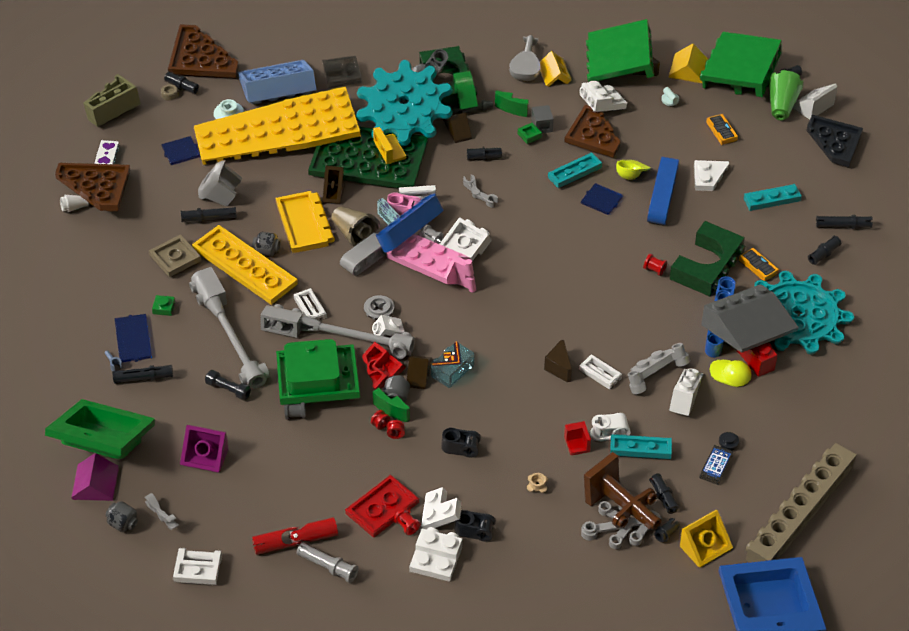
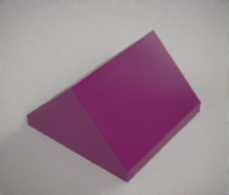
M187 424L180 465L220 472L229 450L227 433Z
M96 453L79 463L72 500L113 501L119 466Z

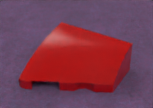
M376 342L362 355L375 390L377 388L382 389L386 379L399 375L406 368Z

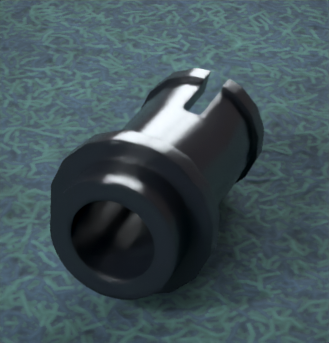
M670 518L663 526H659L655 530L654 536L659 542L668 541L670 535L680 528L678 521L672 524L675 518Z

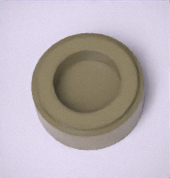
M168 84L161 88V96L165 100H174L179 95L178 88L175 85Z

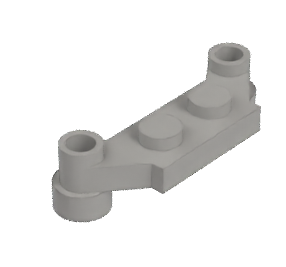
M683 343L674 344L672 349L655 351L649 358L637 362V365L631 368V372L627 374L632 394L644 392L647 389L644 378L673 360L676 366L688 364L691 360L689 354L685 351Z

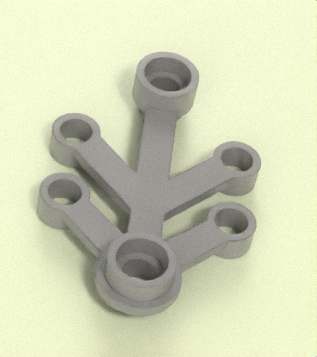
M607 501L599 504L598 512L603 516L607 515L613 519L618 511L611 508V504ZM650 510V511H652L657 517H659V518L661 519L659 513H657L656 511ZM628 518L627 525L622 529L616 528L612 522L595 524L592 521H588L582 525L581 536L585 540L591 541L596 539L600 532L620 529L616 535H612L609 539V546L612 549H619L632 527L640 526L637 531H633L630 534L629 541L634 546L640 545L646 532L654 529H648L636 518Z

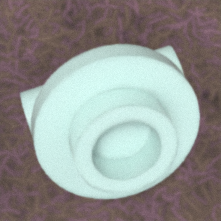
M669 87L664 88L662 102L667 106L676 105L679 102L678 95L673 93Z

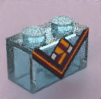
M455 342L451 347H447L439 358H435L432 361L431 377L450 388L474 366V352Z

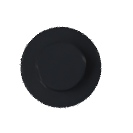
M724 432L719 437V444L723 450L732 451L738 446L739 438L732 432Z

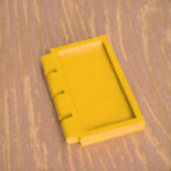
M308 191L276 198V205L292 253L329 246L328 243L335 241L319 193Z

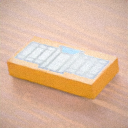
M723 114L707 118L706 123L721 145L737 141V134Z
M754 248L739 256V261L763 281H767L778 274L779 269Z

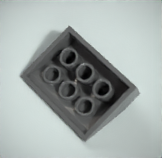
M757 285L704 305L701 325L741 353L798 331L797 324L777 296L763 285Z

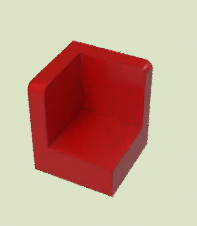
M585 421L566 424L564 439L570 455L590 452L591 438Z

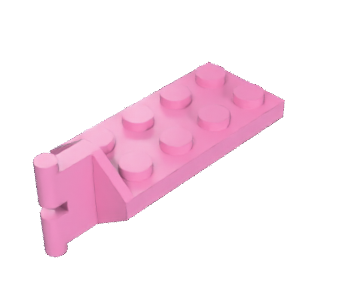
M413 234L395 249L386 252L388 259L445 284H459L468 288L470 292L476 291L472 260L464 254L416 234Z

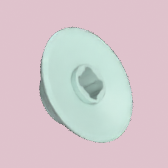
M227 99L215 108L214 117L215 119H220L245 112V110L236 101Z

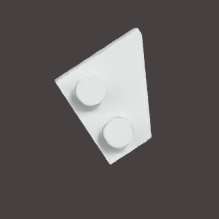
M695 160V190L713 191L717 183L722 179L725 170H728L729 162Z

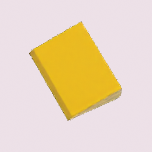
M694 43L675 53L669 78L702 83L700 81L701 71H704L708 58Z
M714 510L682 529L680 547L698 567L705 565L733 548L718 510Z

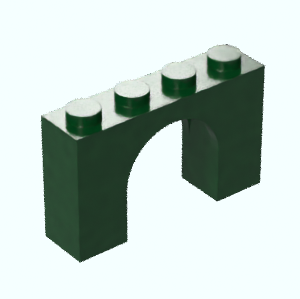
M459 46L442 48L447 52L448 59L440 73L453 75L454 73L469 71L468 63L465 64L464 52L461 53ZM435 50L419 52V64H426ZM454 81L448 82L453 92L451 95L444 97L441 100V104L446 106L453 104V107L458 106L457 91H455Z
M704 221L696 232L695 245L715 253L720 260L712 264H701L679 255L671 266L670 280L710 297L714 290L717 291L719 279L728 276L730 267H734L738 256L744 253L746 248L744 245L745 237Z

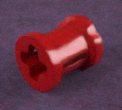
M649 254L645 259L643 268L655 271L659 276H662L667 268L668 261H662L655 258L653 254Z
M402 508L394 516V522L402 526L406 535H412L420 528V521L411 516L408 508Z

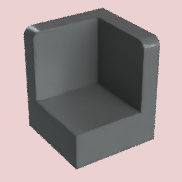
M549 105L532 107V123L542 133L553 132L554 119Z

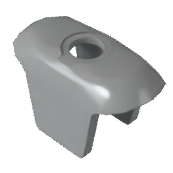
M225 160L217 162L198 188L199 199L207 198L221 205L228 206L236 196L234 189L239 185L242 177L226 166Z

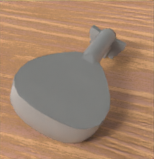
M529 35L528 37H523L526 43L525 51L520 52L510 62V74L517 80L532 81L540 73V62L532 52V46L536 45L539 39Z

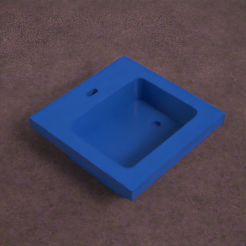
M802 557L722 565L719 567L718 571L736 631H826Z

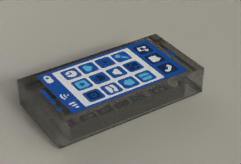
M714 445L699 478L719 485L734 451Z

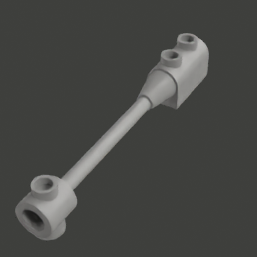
M212 267L197 271L191 278L192 282H189L192 293L198 292L196 299L199 306L204 304L219 319L244 365L239 374L241 383L248 384L253 389L261 387L265 384L267 378L270 377L268 368L265 363L259 364L257 361H250L229 323L223 307L227 305V299L222 284Z
M276 304L274 307L266 305L261 313V330L297 338L301 331H325L389 345L392 355L398 359H403L406 355L411 356L414 349L415 338L408 332H403L402 334L395 333L389 338L324 324L305 315L298 308L287 310L280 304Z

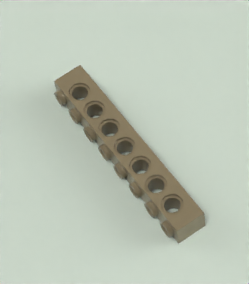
M837 443L831 449L827 448L821 461H816L813 465L812 472L805 474L801 485L792 490L788 501L784 500L778 513H773L768 521V525L761 527L757 538L748 543L745 549L747 551L746 561L750 563L778 560L852 470L857 454Z

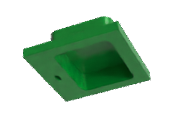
M332 339L287 343L284 346V350L276 351L280 405L360 398L354 344L336 346V342Z
M81 399L45 428V436L59 439L62 444L115 459H122L139 445L142 436L155 426V418Z

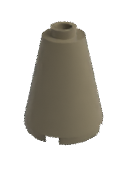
M342 206L336 208L332 213V221L353 247L371 234L377 233V229L380 230L379 220L372 214Z

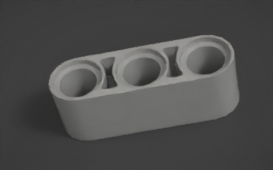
M377 233L371 234L345 253L340 260V266L354 276H357L385 256L386 252L383 251L376 238Z

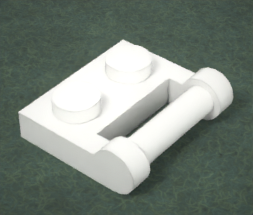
M179 548L173 574L174 582L216 585L222 561V551L200 552L186 551V548ZM186 559L209 560V561H213V562H208V561H193V560H186Z

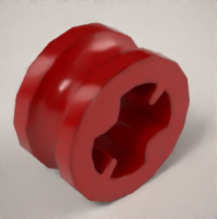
M378 410L371 418V424L376 426L378 430L384 429L388 422H390V416L385 414L383 410Z
M400 420L388 422V437L392 439L402 438L405 435V424Z

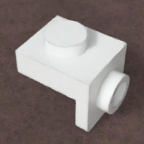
M381 315L374 322L372 331L375 335L393 336L395 333L402 334L404 328L401 319Z

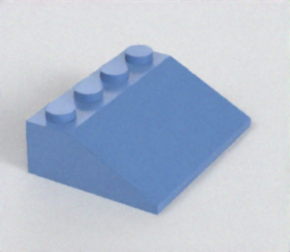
M305 60L238 72L246 100L251 104H259L262 102L261 100L266 99L268 101H275L279 99L278 97L282 96L291 98L298 93L303 95L311 94L312 91L316 90L314 71Z

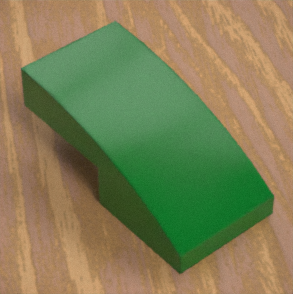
M471 72L454 73L453 78L455 91H457L459 108L477 107L476 92Z
M495 91V106L517 116H528L529 100L513 98V93Z
M380 388L373 391V404L379 410H383L385 414L397 420L410 421V408L398 396L390 399Z

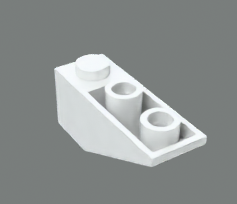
M692 368L683 370L673 390L669 411L689 416L703 373H699L698 370Z

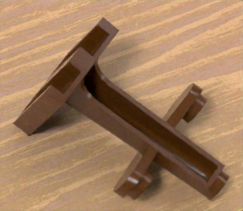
M614 452L610 453L584 474L585 502L588 505L593 506L606 495L622 507L612 521L616 528H624L631 515L648 529L656 530L660 526L661 519L645 506L647 504L652 505L656 501L657 495L652 488H648L635 497L625 489L619 480V456Z

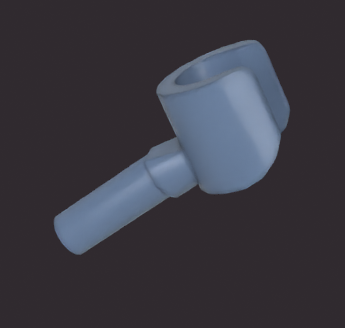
M108 350L105 351V355L110 361L111 370L115 371L114 365L116 364L122 368L121 359L113 357Z

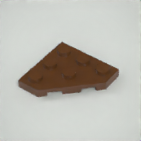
M584 105L564 140L565 143L614 158L620 148V140L614 135V130L610 123L605 120L603 112H594L588 105Z

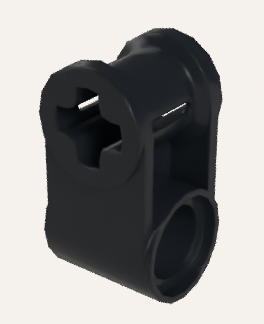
M446 428L442 433L441 449L447 454L462 455L470 458L476 457L479 452L477 446L481 440V435L472 430Z
M461 510L460 519L455 521V533L460 537L477 539L484 542L490 541L493 537L492 527L495 525L496 519L490 514Z

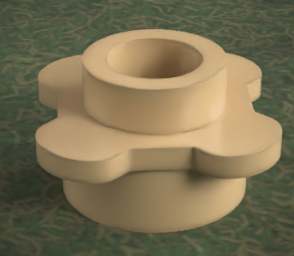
M534 473L528 476V491H540L541 493L547 491L546 483L548 478L541 473Z

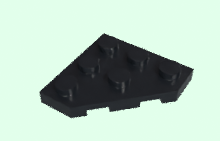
M812 115L807 125V132L832 163L849 167L863 128Z

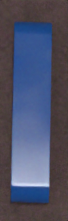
M661 157L648 211L647 222L666 225L678 172L679 159Z
M431 194L423 198L376 234V238L384 252H389L398 247L444 211L437 195Z
M725 276L719 279L714 301L734 294L736 283L733 278ZM708 330L705 353L709 357H719L722 354L724 340Z

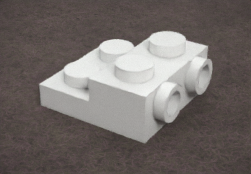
M598 81L582 83L580 96L594 112L626 109L627 102L612 86L606 85L602 87Z
M459 217L440 245L464 254L473 261L477 254L481 255L492 240L487 230L484 228L479 229L470 220L466 219L465 221Z
M429 527L427 530L421 529L416 543V550L409 566V572L450 582L462 550V538H459L453 532L448 534L439 533L433 527Z

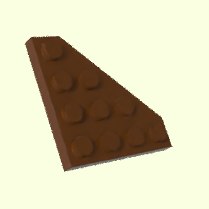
M179 25L168 72L170 71L177 75L236 78L239 64L235 58L232 59L226 50L214 43L211 37L207 34L204 35L197 25Z
M58 163L55 171L57 180L98 210L108 212L119 211L130 174V165Z

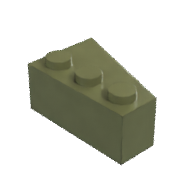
M119 74L114 76V81L111 83L107 82L101 92L97 91L83 103L88 120L97 127L141 104L137 87Z

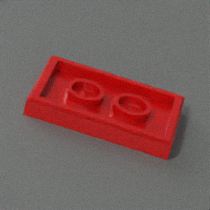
M389 475L346 508L345 514L374 538L394 523V516L402 508L412 509L419 503V498L392 475Z

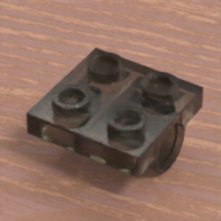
M356 56L322 60L328 88L362 83V76Z

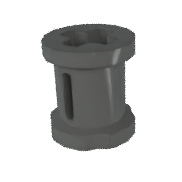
M305 403L284 405L285 419H289V417L306 418Z

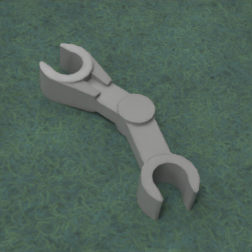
M471 175V181H467L464 176L463 184L472 192V197L479 198L485 201L488 207L494 208V202L498 203V197L494 194L487 195L481 192L476 187L474 175Z
M152 493L144 497L146 505L153 512L157 513L159 519L162 522L164 521L170 530L179 526L174 521L176 517L173 514L168 516L161 510L156 497Z

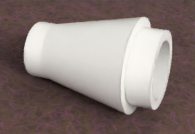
M64 195V197H60L62 211H67V213L88 206V202L81 196Z

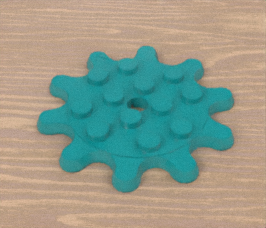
M402 60L399 64V69L393 73H387L382 68H376L373 73V77L377 81L376 85L372 87L362 86L358 89V98L366 100L368 105L358 110L356 118L360 122L369 120L375 122L376 126L374 128L380 127L384 135L388 133L395 134L399 144L407 146L413 133L421 132L425 137L432 138L436 135L433 121L437 118L448 119L452 116V109L441 104V100L451 95L453 89L448 83H433V79L437 75V70L433 66H427L421 72L412 71L411 63L408 60ZM401 99L409 100L406 104L400 103Z
M789 271L780 272V282L776 285L768 284L763 280L755 282L754 287L763 285L777 296L798 326V331L775 339L774 344L777 350L784 351L790 344L796 343L802 345L808 354L813 355L819 350L818 341L827 340L833 344H840L843 341L844 334L836 326L839 324H850L854 319L852 312L841 310L837 306L846 297L843 290L825 291L821 288L822 277L820 275L812 274L806 281H797ZM794 311H800L802 312V314L797 316L798 314H796Z

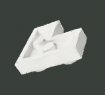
M443 487L426 493L421 527L427 530L429 527L436 528L459 520L462 502L458 498L446 502L447 491Z

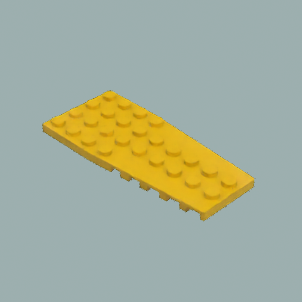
M346 87L285 99L278 103L194 126L203 165H206V161L209 160L220 162L224 161L223 158L234 157L237 160L241 159V155L252 154V157L259 156V152L264 151L274 154L277 153V149L286 148V151H292L361 136Z

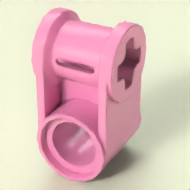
M396 192L387 196V203L399 216L421 201L419 197Z

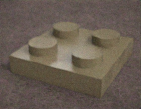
M181 234L149 250L150 257L168 277L201 261V256Z

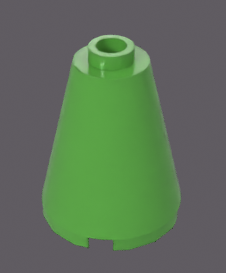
M783 70L779 74L774 72L769 78L772 116L777 120H784L789 117L801 93L804 81H801L797 73Z

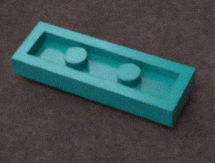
M591 152L548 172V179L557 188H560L602 168V162Z
M792 184L745 193L743 199L749 211L800 202L802 196L796 185Z
M611 434L610 453L614 452L618 456L671 459L672 438Z

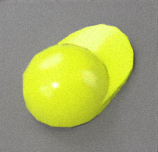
M620 160L616 163L618 175L627 180H633L639 177L642 171L651 169V167L635 160Z
M723 359L713 361L710 364V374L718 382L733 387H740L746 385L751 380V369L743 361Z

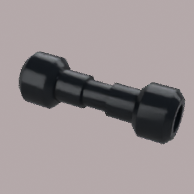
M215 370L208 371L205 376V383L207 385L226 388L230 392L235 393L236 397L241 400H246L250 396L251 388L249 385L230 382L226 378L221 377L220 373Z

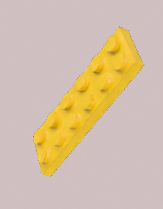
M220 225L192 244V247L199 255L270 305L298 285L297 278Z

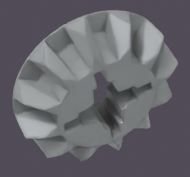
M373 296L366 300L364 312H366L367 317H372L373 320L381 315L390 316V314L394 313V303L386 296Z

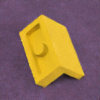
M551 51L540 61V72L546 86L549 87L557 79L565 84L571 81L563 58L555 52Z
M380 127L373 128L374 143L386 164L406 159V154L394 134L385 136Z

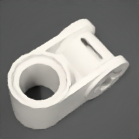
M623 413L596 415L592 419L593 428L590 431V436L596 441L611 440V434L630 435L631 433L627 417Z

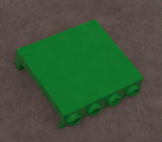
M647 19L588 32V40H586L587 49L589 50L586 51L589 61L587 62L588 82L645 70L647 78L654 77L652 35Z
M722 32L720 38L716 40L715 48L711 51L710 59L706 61L704 71H701L700 81H702L703 88L705 89L708 82L711 81L755 88L756 96L763 97L769 84V78L774 73L782 55V40Z

